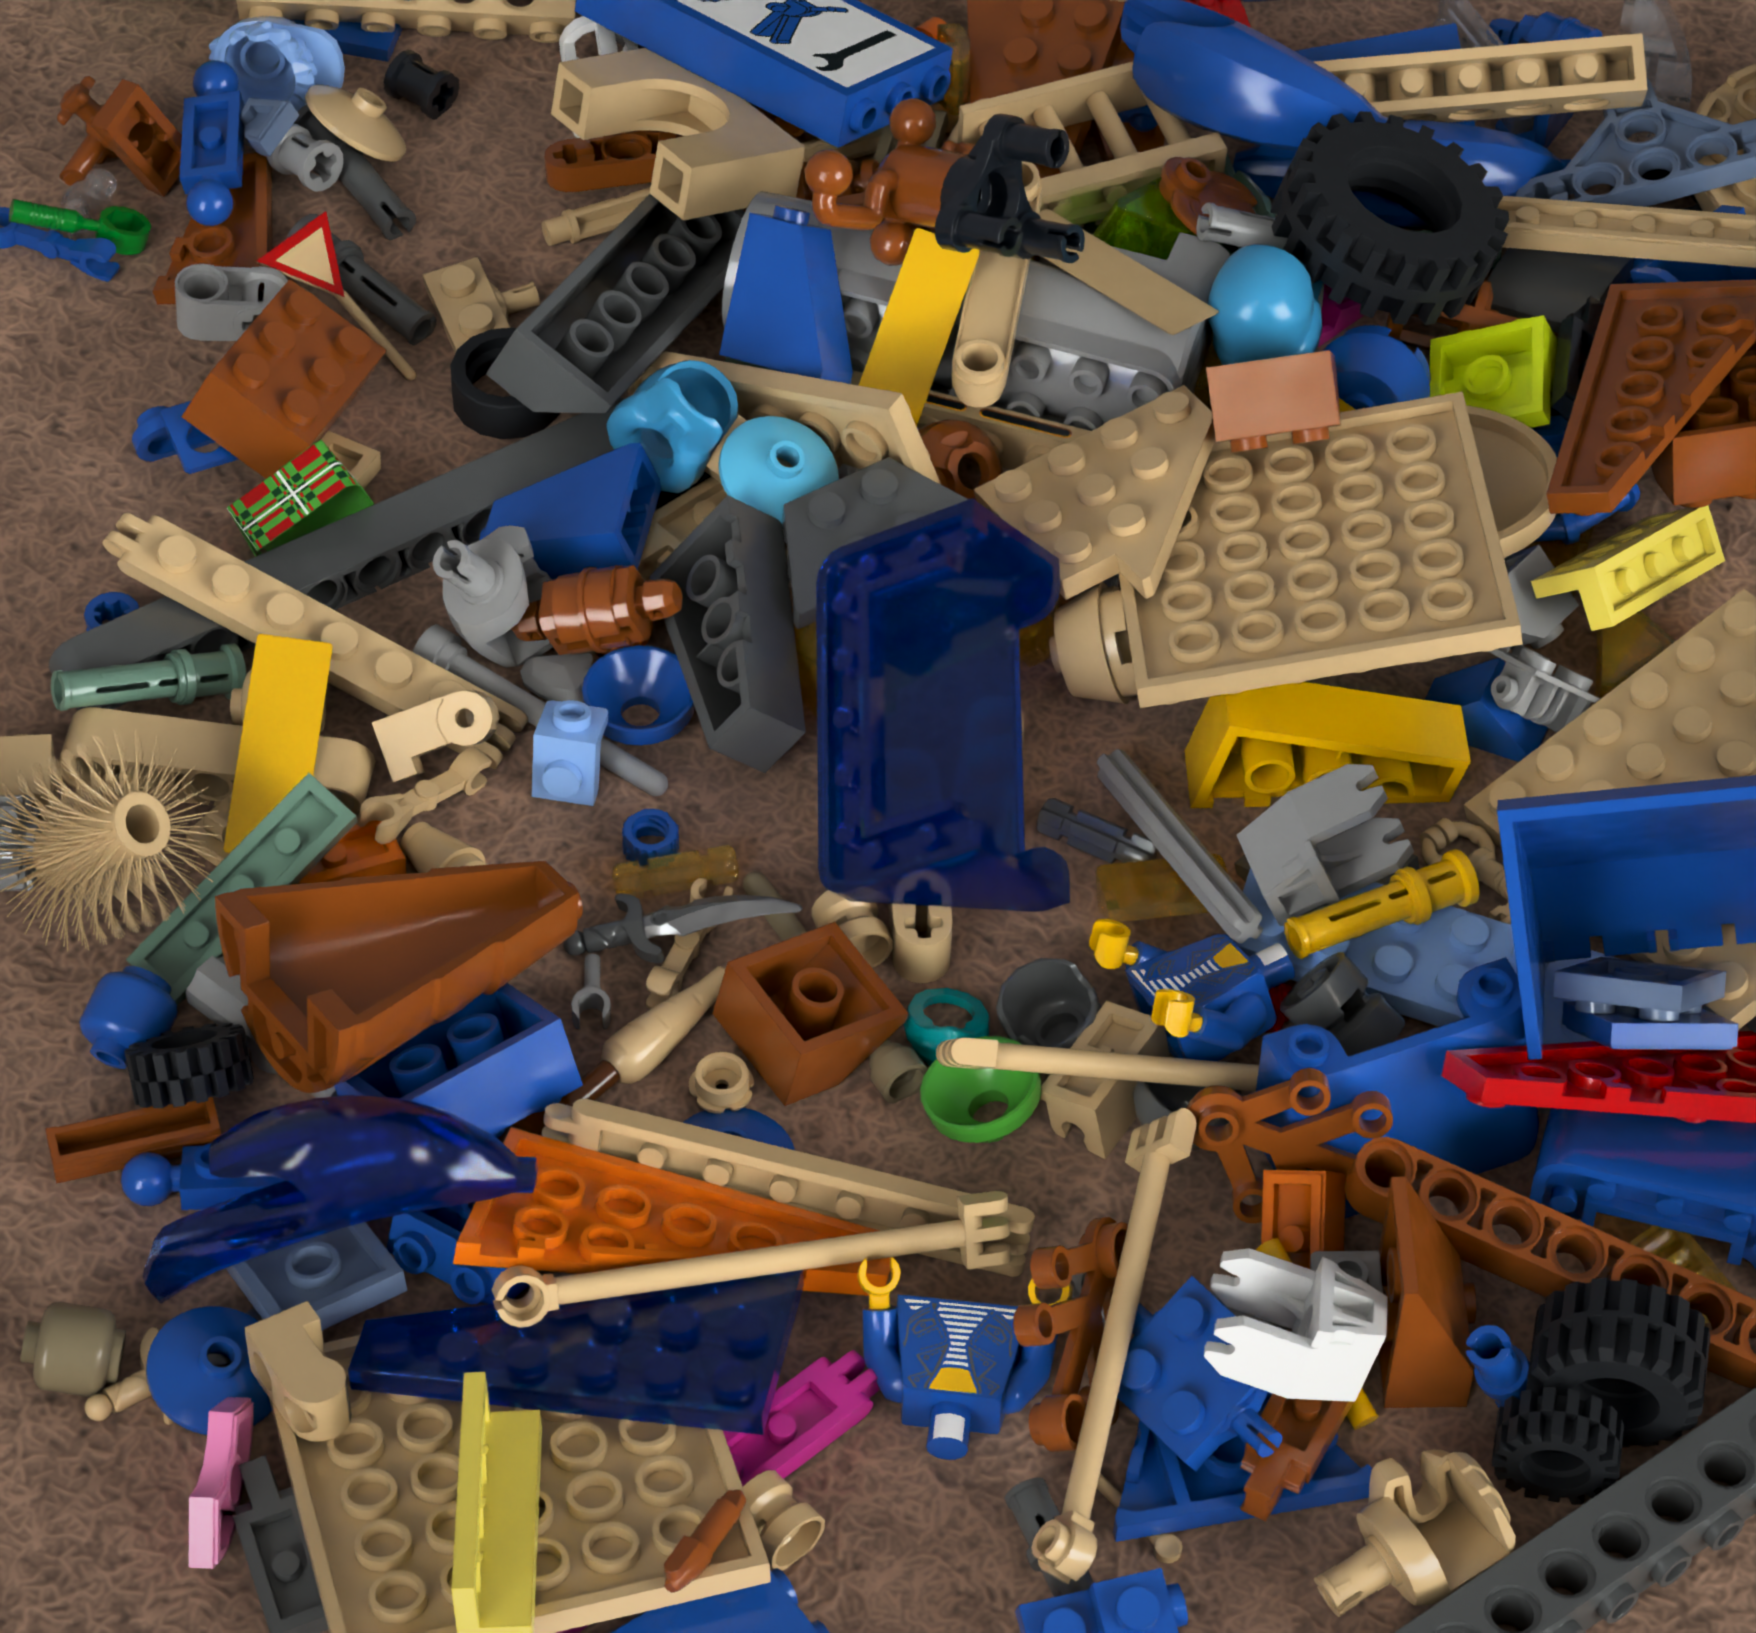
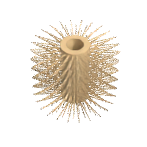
M114 730L113 733L120 758L119 783L116 780L118 774L116 776L113 774L115 764L112 770L110 768L112 755L108 764L109 748L106 760V743H104L103 747L102 739L100 742V738L98 737L97 739L96 736L93 739L104 760L105 782L99 776L101 770H99L98 774L96 773L98 762H96L95 770L93 769L94 755L91 763V749L89 759L88 746L86 745L85 748L84 743L83 746L82 743H78L79 747L76 746L78 748L76 751L89 766L90 787L81 779L83 768L79 777L80 761H78L77 771L76 756L74 764L73 752L70 754V750L67 752V749H65L66 753L64 750L62 752L64 758L62 756L61 758L65 763L61 761L60 768L58 758L56 763L55 756H53L54 760L52 755L51 759L48 757L49 760L47 759L48 763H46L52 772L48 768L46 769L55 778L51 775L49 776L60 784L59 786L51 781V783L61 788V792L55 790L61 793V800L47 787L41 764L39 763L38 766L36 762L37 767L35 763H33L34 766L32 765L35 772L33 770L32 772L36 777L33 774L32 776L41 785L35 781L33 782L45 790L46 793L38 788L36 789L47 795L48 799L40 797L48 800L50 806L46 805L47 807H45L34 796L21 770H19L21 775L19 774L20 778L18 776L17 778L21 783L17 782L27 792L20 787L18 788L33 800L22 794L21 796L35 803L37 807L28 803L25 804L39 809L40 813L32 811L30 813L3 783L7 790L4 787L2 788L13 799L5 793L4 795L19 807L8 801L6 802L29 816L12 809L11 811L28 817L34 822L19 818L15 819L0 808L4 812L0 813L14 822L0 817L1 819L26 830L3 824L2 826L31 833L34 836L11 834L0 829V831L11 835L0 834L1 836L26 843L1 840L0 842L33 846V848L20 849L0 848L2 851L27 853L0 855V857L24 856L12 860L33 857L0 864L2 866L31 861L1 867L0 869L33 864L2 877L0 880L36 868V871L2 889L0 892L6 889L9 890L20 883L24 884L35 877L37 878L6 903L8 904L40 880L21 897L23 899L7 917L37 886L44 881L46 882L21 910L22 912L46 887L23 921L24 923L38 905L25 935L44 898L53 888H56V890L37 916L38 918L50 900L53 899L39 927L40 929L50 911L42 936L43 938L49 923L45 946L47 945L54 910L63 897L65 900L54 923L65 904L57 932L64 916L60 940L64 929L63 947H65L66 937L67 952V915L69 903L73 898L75 904L69 917L76 906L77 910L72 926L78 913L75 935L79 922L78 941L80 940L81 929L82 946L84 938L85 949L87 943L88 951L90 949L82 920L84 898L87 902L84 911L87 906L90 908L87 921L90 912H92L90 929L94 916L93 935L96 922V939L98 940L99 934L100 943L102 938L103 945H107L105 940L107 937L98 921V899L100 900L99 905L101 903L104 905L102 915L104 909H107L105 923L109 911L108 929L111 916V933L113 934L114 928L115 937L117 933L118 939L119 936L122 939L124 937L122 932L124 935L125 932L119 925V920L113 914L112 894L122 903L120 917L124 905L123 923H125L126 912V925L128 928L129 922L130 932L131 927L133 933L134 930L136 933L137 931L139 932L138 928L140 929L137 922L141 923L136 919L138 916L128 907L130 905L127 903V889L141 903L142 922L144 915L145 926L146 921L148 927L149 924L151 927L152 925L154 926L153 922L155 923L152 916L154 918L155 916L150 910L153 913L155 912L145 902L151 906L153 905L142 897L143 895L150 899L142 894V882L156 896L163 921H167V919L169 920L168 916L170 917V910L165 904L168 907L170 906L160 896L166 900L168 899L157 892L158 889L165 893L156 887V884L160 885V883L155 882L153 873L169 887L183 914H185L183 911V905L185 906V904L181 901V899H184L175 890L181 894L183 893L169 882L178 887L180 886L167 879L166 876L174 879L175 877L164 873L163 869H169L161 867L159 861L172 869L201 901L198 897L200 894L190 884L197 889L198 887L184 876L195 881L194 879L175 867L189 873L190 871L178 867L170 861L184 863L169 859L164 853L179 857L213 883L211 879L198 869L210 875L208 872L189 861L204 867L205 865L178 853L197 858L199 856L168 847L190 848L221 860L191 846L213 852L214 850L179 840L206 843L207 841L170 836V834L190 833L222 836L175 829L213 826H180L188 823L170 826V824L203 818V816L170 822L172 820L218 812L216 810L170 818L207 802L205 801L167 814V811L206 790L209 786L195 794L192 793L181 800L177 799L164 806L165 803L195 780L194 778L165 800L169 794L179 787V783L195 767L194 765L159 801L157 800L158 797L165 793L166 787L180 773L179 771L158 793L179 761L178 759L164 778L178 749L176 748L158 785L148 794L147 791L164 768L163 766L151 784H149L162 757L161 754L152 772L160 747L159 744L154 757L157 736L149 772L139 786L138 780L148 761H146L138 776L145 751L138 767L142 742L138 754L139 735L136 746V730H134L135 772L130 784L128 777L133 767H131L128 775H126L130 757L126 768H124L127 749L123 761L124 742L121 754V736H119L118 740V734L116 732L115 735ZM62 763L71 772L64 767L63 769L75 778L76 793L72 792L62 781ZM147 777L143 791L139 792V787ZM32 813L37 814V815H41V816L43 817L44 821L40 820L39 818H37L36 816H34ZM18 820L36 824L39 829L29 828ZM19 836L36 838L35 842H31ZM170 840L183 846L170 845L167 843ZM60 890H64V894L56 904Z

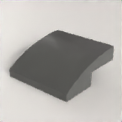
M1508 248L1487 279V281L1491 282L1494 293L1491 309L1516 318H1532L1544 315L1552 331L1558 333L1562 320L1580 309L1586 303L1589 296L1605 304L1610 284H1624L1632 277L1630 270L1634 267L1635 258Z

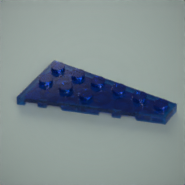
M803 1270L559 1305V1310L548 1311L538 1323L522 1328L511 1326L502 1320L494 1304L368 1319L365 1321L348 1368L350 1387L353 1390L462 1402L464 1373L485 1372L489 1405L763 1435L804 1286Z

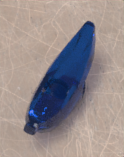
M358 1095L335 1096L304 1100L265 1110L239 1122L211 1142L209 1150L210 1174L223 1178L274 1176L285 1181L207 1207L162 1227L153 1241L143 1271L144 1284L149 1292L162 1304L186 1287L219 1270L341 1228L400 1214L487 1200L515 1192L533 1193L538 1177L537 1158L517 1157L494 1135L447 1110L401 1098Z

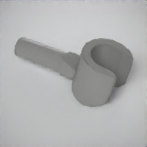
M588 954L585 957L584 987L577 991L572 998V1021L575 1028L579 1030L580 1014L586 1009L593 1008L602 1012L603 1029H607L611 1022L610 998L600 987L601 958L597 954Z

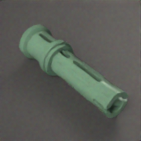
M235 643L222 644L219 651L190 654L186 649H176L166 654L164 660L111 665L71 671H54L51 677V695L56 709L60 711H66L70 708L120 704L166 697L172 703H177L178 705L191 704L195 697L224 694L227 699H231L232 690L234 688H242L247 675L243 654Z

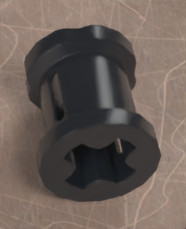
M409 49L402 51L393 59L384 78V90L387 95L395 99L402 97L420 106L421 112L433 120H436L451 108L458 96L460 87L459 79L447 70L439 72L423 63L420 54Z

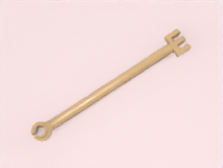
M976 1038L945 1040L936 1049L938 1062L946 1067L979 1070L999 1069L1198 1087L1221 1085L1233 1090L1256 1091L1259 1065L1000 1043L998 1040Z
M1186 1108L1178 1109L1168 1116H1162L1153 1120L1150 1124L1137 1127L1131 1134L1125 1163L1139 1171L1140 1175L1061 1515L1055 1516V1519L1049 1520L1042 1525L1036 1533L1032 1544V1554L1038 1559L1040 1568L1063 1583L1069 1584L1070 1579L1074 1581L1080 1579L1090 1568L1096 1555L1097 1538L1092 1533L1094 1522L1090 1520V1515L1169 1167L1171 1164L1190 1156L1197 1123L1195 1116Z
M990 1191L957 1196L958 1220L561 1277H554L553 1274L541 1275L531 1267L513 1266L501 1272L494 1281L491 1291L495 1300L492 1301L502 1320L511 1326L522 1328L538 1323L548 1311L559 1310V1305L862 1262L865 1258L868 1261L960 1247L961 1261L967 1270L1004 1265L1011 1261L1010 1245L1002 1242L983 1244V1242L1008 1237L1010 1235L1009 1220L1004 1217L982 1218V1216L1007 1211L1008 1195L1001 1191ZM524 1282L530 1285L529 1292L521 1299L515 1300L506 1296L510 1287L516 1283Z

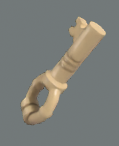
M1442 818L1420 834L1421 853L1427 865L1441 861L1442 855H1439L1437 852L1456 840L1458 836L1469 838L1473 844L1479 846L1478 849L1468 856L1477 874L1478 882L1482 881L1508 900L1504 866L1496 861L1495 845L1485 828L1463 821L1452 822L1447 818ZM1509 902L1504 906L1499 905L1490 911L1489 918L1511 924Z

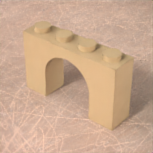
M646 48L559 62L551 114L581 139L587 140L639 130L664 131L683 136L658 141L650 194L682 220L748 208L752 199L760 191L796 198L800 173L803 167L805 146L741 97Z

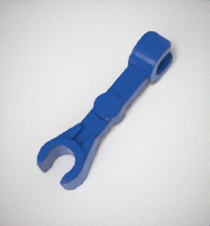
M0 208V226H3V228H0V248H10L17 244L39 251L50 259L62 258L70 261L72 265L87 275L106 282L110 281L119 271L120 265L117 262L109 261L117 250L115 244L108 239L92 238L76 239L75 241L63 237L62 234L55 230L46 232L24 224L9 222L10 208Z

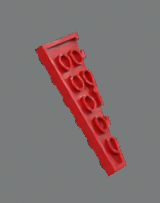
M1738 1031L1737 1047H1732V1050L1611 1049L1596 1041L1543 1044L1542 1059L1528 1060L1527 1045L1446 1051L1441 1075L1466 1092V1098L1470 1102L1488 1108L1517 1105L1674 1117L1690 1123H1703L1707 1120L1756 1123V1033L1753 1031Z

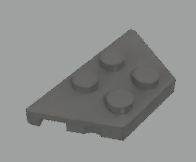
M889 457L783 505L782 523L784 541L788 551L787 569L789 583H791L793 623L798 629H801L1001 536L1003 521L998 514Z

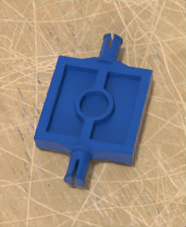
M1191 1276L1165 1306L1154 1315L1139 1302L1132 1330L1134 1337L1129 1344L1117 1398L1182 1461L1195 1471L1202 1466L1221 1444L1231 1440L1238 1434L1256 1450L1260 1457H1268L1275 1451L1257 1434L1260 1432L1277 1448H1279L1282 1442L1281 1433L1276 1431L1258 1414L1268 1392L1220 1375L1204 1357L1207 1341L1231 1345V1343H1227L1214 1335V1327L1217 1319L1236 1317V1315L1196 1278Z

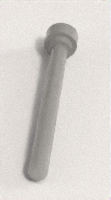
M438 624L432 625L421 635L413 649L414 653L522 710L527 715L528 722L537 727L546 704L545 702L467 656V649L461 646L460 637ZM602 737L600 765L651 796H661L667 791L668 779L662 772Z

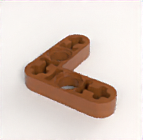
M639 130L587 140L574 138L558 141L550 145L545 151L546 181L550 187L562 192H580L651 183L658 141L683 136L664 131ZM622 158H634L630 160H621Z

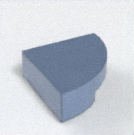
M248 98L240 117L244 123L245 138L253 150L260 155L270 157L298 118L299 113L291 102L287 100Z

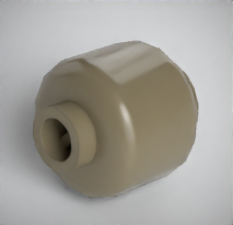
M54 1302L46 1308L41 1323L27 1322L21 1351V1362L34 1364L33 1379L38 1388L42 1390L84 1397L100 1394L105 1388L106 1383L114 1384L118 1382L126 1330L116 1328L115 1316L107 1309L66 1302Z

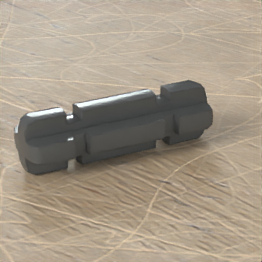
M1049 798L1041 808L1037 818V830L1040 833L1058 841L1062 836L1068 838L1067 845L1111 864L1118 859L1122 861L1121 868L1139 876L1146 875L1154 865L1158 850L1147 837L1138 833H1134L1132 838L1126 836L1128 829L1082 809L1079 810L1077 815L1072 812L1074 806L1056 798Z

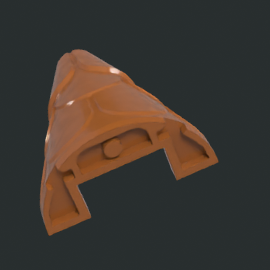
M547 861L431 868L427 873L343 878L340 881L243 888L235 892L215 896L217 926L229 977L240 974L241 990L248 997V1005L243 1006L241 1009L244 1019L270 1065L289 1085L304 1093H317L349 1080L428 1027L450 1018L481 993L484 995L493 994L576 932L578 920L583 914L582 900L575 885L567 882Z

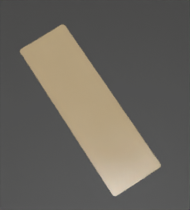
M1049 209L1039 212L1043 220L1073 224ZM1083 230L1085 243L1082 252L1066 248V251L1078 254L1079 259L1076 262L1064 263L1061 260L1043 257L1170 335H1175L1219 313L1214 307Z

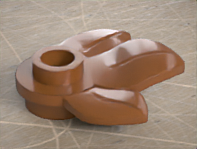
M1173 157L1168 159L1161 169L1160 193L1171 204V208L1178 219L1195 235H1197L1198 216L1202 215L1209 218V214H1204L1201 211L1203 205L1207 202L1222 207L1255 213L1253 208L1258 203L1257 199L1244 184L1224 173L1210 171L1197 159Z

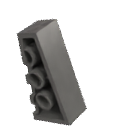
M727 495L649 576V579H670L676 581L682 591V609L676 614L664 618L709 749L766 773L806 733L783 526L778 519Z

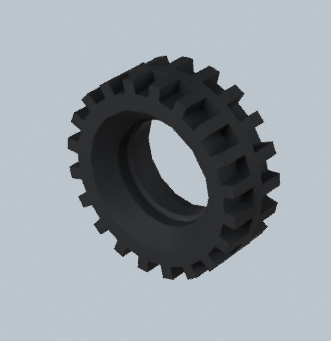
M1359 111L1354 122L1350 123L1342 113L1332 115L1326 127L1318 122L1311 127L1306 139H1302L1271 204L1270 212L1277 215L1271 226L1272 231L1276 237L1288 238L1283 250L1303 262L1311 277L1312 284L1321 280L1329 286L1332 291L1328 298L1338 304H1341L1346 297L1361 304L1360 314L1370 318L1374 317L1377 310L1389 312L1392 322L1395 324L1406 325L1411 314H1417L1424 325L1435 324L1441 312L1451 319L1459 315L1465 303L1467 305L1471 304L1506 241L1508 233L1503 231L1509 222V212L1497 208L1503 198L1499 187L1484 185L1483 180L1488 171L1480 163L1468 165L1463 161L1460 156L1464 149L1454 141L1445 147L1433 140L1432 137L1435 130L1422 125L1419 132L1405 128L1402 117L1390 114L1386 123L1375 121L1371 112ZM1352 191L1372 193L1400 204L1423 220L1433 233L1407 231L1386 223L1367 210Z

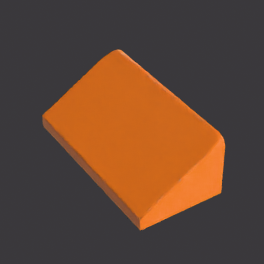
M1263 1170L1261 1245L1271 1239L1278 1238L1292 1263L1310 1269V1258L1313 1252L1344 1251L1345 1174L1330 1171Z

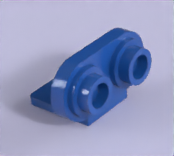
M191 401L172 407L156 406L143 412L137 419L138 427L132 435V443L138 457L144 461L153 462L177 454L184 471L192 474L239 460L222 446L207 453L194 450L195 448L215 443V441L181 417Z

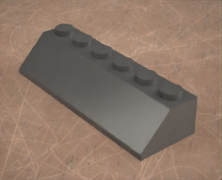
M649 194L515 329L486 375L532 412L607 413L724 289L730 254L745 212L739 209L682 220Z

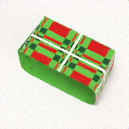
M320 440L233 502L227 509L255 556L262 554L261 548L270 551L375 504L327 445Z

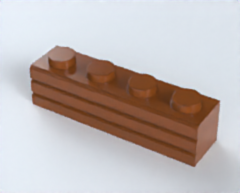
M209 1097L208 1101L201 1103L196 1101L187 1102L185 1106L173 1107V1104H169L164 1108H153L151 1106L64 1126L45 1128L56 1184L121 1170L132 1157L140 1153L152 1152L166 1159L182 1156L183 1146H203L211 1143L222 1144L221 1128L213 1097Z

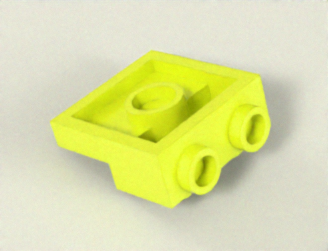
M1545 316L1520 318L1504 324L1476 330L1460 331L1456 334L1430 339V397L1463 391L1467 406L1479 407L1504 414L1530 428L1549 425L1557 338Z

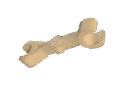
M470 747L456 757L449 770L430 780L417 782L415 788L404 794L374 796L366 799L361 804L357 825L363 827L373 820L382 821L377 826L375 840L380 844L390 843L397 838L398 834L414 815L422 811L434 810L437 803L461 790L471 796L483 788L487 783V778L480 771L490 767L492 760L476 747Z
M698 878L693 882L690 889V903L704 897L707 891V879ZM726 886L723 896L733 895V888ZM717 925L683 937L675 935L674 944L662 966H654L647 978L646 989L651 992L646 1000L647 1008L651 1009L681 991L683 976L692 959L699 955L700 945L705 935Z

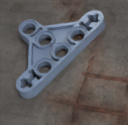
M1647 78L1648 90L1642 106L1603 109L1605 119L1565 169L1530 179L1518 189L1516 197L1647 207L1756 178V119L1732 125L1659 102L1653 86ZM1647 131L1656 134L1655 137L1646 142L1636 143L1628 140L1632 134ZM1743 149L1744 154L1738 155V150ZM1712 154H1720L1727 157V159L1717 165L1708 166L1698 162L1702 157ZM1654 169H1665L1671 172L1667 177L1660 180H1646L1642 178V175ZM1597 184H1609L1614 187L1610 192L1603 195H1590L1585 192L1589 187ZM1574 194L1575 199L1569 200L1568 195Z

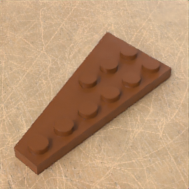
M967 0L970 103L983 98H993L1112 67L1122 39L1120 25L1125 2L1112 0ZM1092 120L1064 127L1078 156L1081 153ZM1033 163L1037 167L1041 178L1061 173L1059 168H1050L1042 164ZM1035 255L1030 259L1039 261L1041 256Z
M1756 280L1610 284L1546 493L1550 514L1574 513L1579 516H1589L1596 513H1612L1756 341Z

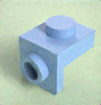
M550 700L546 702L533 736L531 797L594 806L599 790L601 739L608 723L607 709L588 706L583 702L575 700L562 702Z

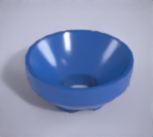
M642 645L623 647L599 658L589 668L584 677L582 687L583 703L588 706L608 710V723L603 735L613 741L637 746L656 744L668 740L681 732L694 714L695 706L677 655L670 651ZM642 704L654 708L659 716L649 725L635 726L626 722L622 714L629 707Z

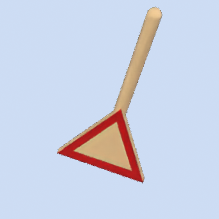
M326 211L256 261L259 265L274 268L283 273V275L334 295L367 335L387 350L385 355L407 380H414L416 378V372L343 289Z

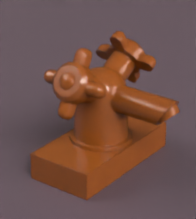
M85 76L79 84H74L70 87L60 101L61 111L57 115V121L64 126L71 116L75 114L86 123L88 135L61 171L60 179L69 186L78 185L85 180L95 164H103L108 157H119L147 190L165 197L180 175L182 135L139 84L122 79L106 103L102 105L89 96L90 89L96 82L92 77Z

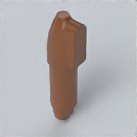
M728 1490L720 1499L716 1500L691 1536H683L664 1563L666 1575L664 1587L671 1593L680 1591L703 1573L712 1561L713 1553L740 1517L746 1503V1498L741 1490Z

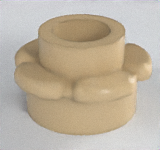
M714 1052L702 1058L697 1064L695 1072L692 1073L689 1079V1092L692 1096L698 1098V1106L707 1112L720 1114L725 1109L738 1111L744 1108L752 1098L750 1088L754 1085V1077L746 1063L739 1056L729 1052ZM718 1084H726L728 1088L717 1089L716 1086Z

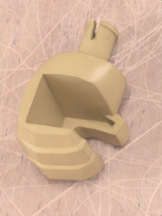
M1441 1449L1423 1451L1420 1461V1474L1423 1481L1420 1491L1415 1496H1412L1409 1475L1392 1457L1378 1462L1373 1467L1370 1475L1368 1505L1357 1513V1522L1365 1539L1366 1546L1339 1564L1314 1577L1321 1596L1335 1615L1338 1617L1344 1615L1362 1600L1389 1584L1395 1587L1414 1606L1431 1605L1440 1602L1514 1551L1516 1536L1510 1525L1511 1516L1501 1495L1495 1489L1482 1467L1471 1456L1463 1452L1448 1453Z

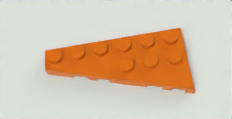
M511 1127L457 1240L453 1264L510 1268L522 1265L531 1267L536 1271L582 1274L880 1230ZM890 1257L868 1260L866 1269L867 1280L876 1287L886 1286L891 1276ZM862 1262L709 1283L869 1296L860 1287L857 1279L858 1268Z

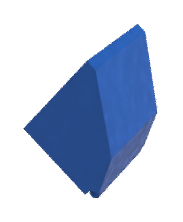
M1756 775L1498 800L1497 815L1528 1060L1542 1059L1545 963L1591 958L1590 937L1602 936L1604 956L1647 952L1657 953L1656 931L1668 930L1670 952L1679 951L1680 949L1724 946L1723 924H1735L1737 944L1756 943Z

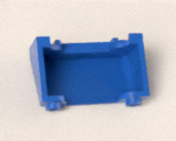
M1506 957L1477 966L1467 971L1458 984L1456 1001L1464 1019L1351 1056H1347L1340 1042L1330 1031L1320 1026L1309 1024L1296 1025L1264 1035L1256 1092L1290 1080L1291 1076L1301 1069H1317L1326 1075L1331 1094L1330 1104L1322 1113L1352 1103L1354 1098L1363 1092L1377 1091L1389 1099L1393 1115L1391 1129L1381 1137L1398 1139L1476 1175L1518 1161L1529 1155L1535 1147L1539 1128L1538 1107L1505 1105L1501 1108H1488L1479 1106L1466 1098V1092L1441 1076L1446 1051L1526 1045L1518 976ZM1314 1086L1302 1088L1298 1094L1309 1098L1316 1096L1321 1090ZM1293 1108L1262 1119V1121L1278 1127H1284L1312 1116L1299 1114ZM1369 1109L1363 1112L1360 1117L1365 1120H1375L1383 1112L1377 1109ZM1353 1132L1327 1141L1325 1144L1357 1155L1363 1145L1372 1139L1362 1137L1357 1132ZM1264 1152L1273 1170H1277L1271 1155ZM1345 1193L1346 1219L1360 1213L1353 1209Z
M1550 1108L1529 1199L1576 1220H1581V1222L1592 1227L1594 1226L1596 1212L1728 1242L1730 1243L1727 1263L1740 1266L1743 1257L1756 1269V1123L1717 1120L1690 1123L1674 1117Z

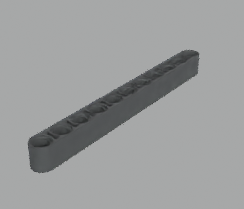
M620 398L607 413H580L249 559L245 563L333 610L341 608L376 592L377 590L374 588L376 586L383 589L430 568L428 563H433L434 555L441 545L453 555H458L449 548L447 542L450 540H458L467 546L479 541L480 533L487 525L495 500L613 451L606 423L616 405L625 398ZM165 596L65 641L53 652L49 660V670L52 674L57 670L71 671L111 665L161 661L172 650L186 649L190 654L219 651L222 644L235 643L242 652L256 646V644ZM126 703L105 704L87 707L115 709ZM79 707V708H76V709H77V711H78V710L83 709V708H86V707Z

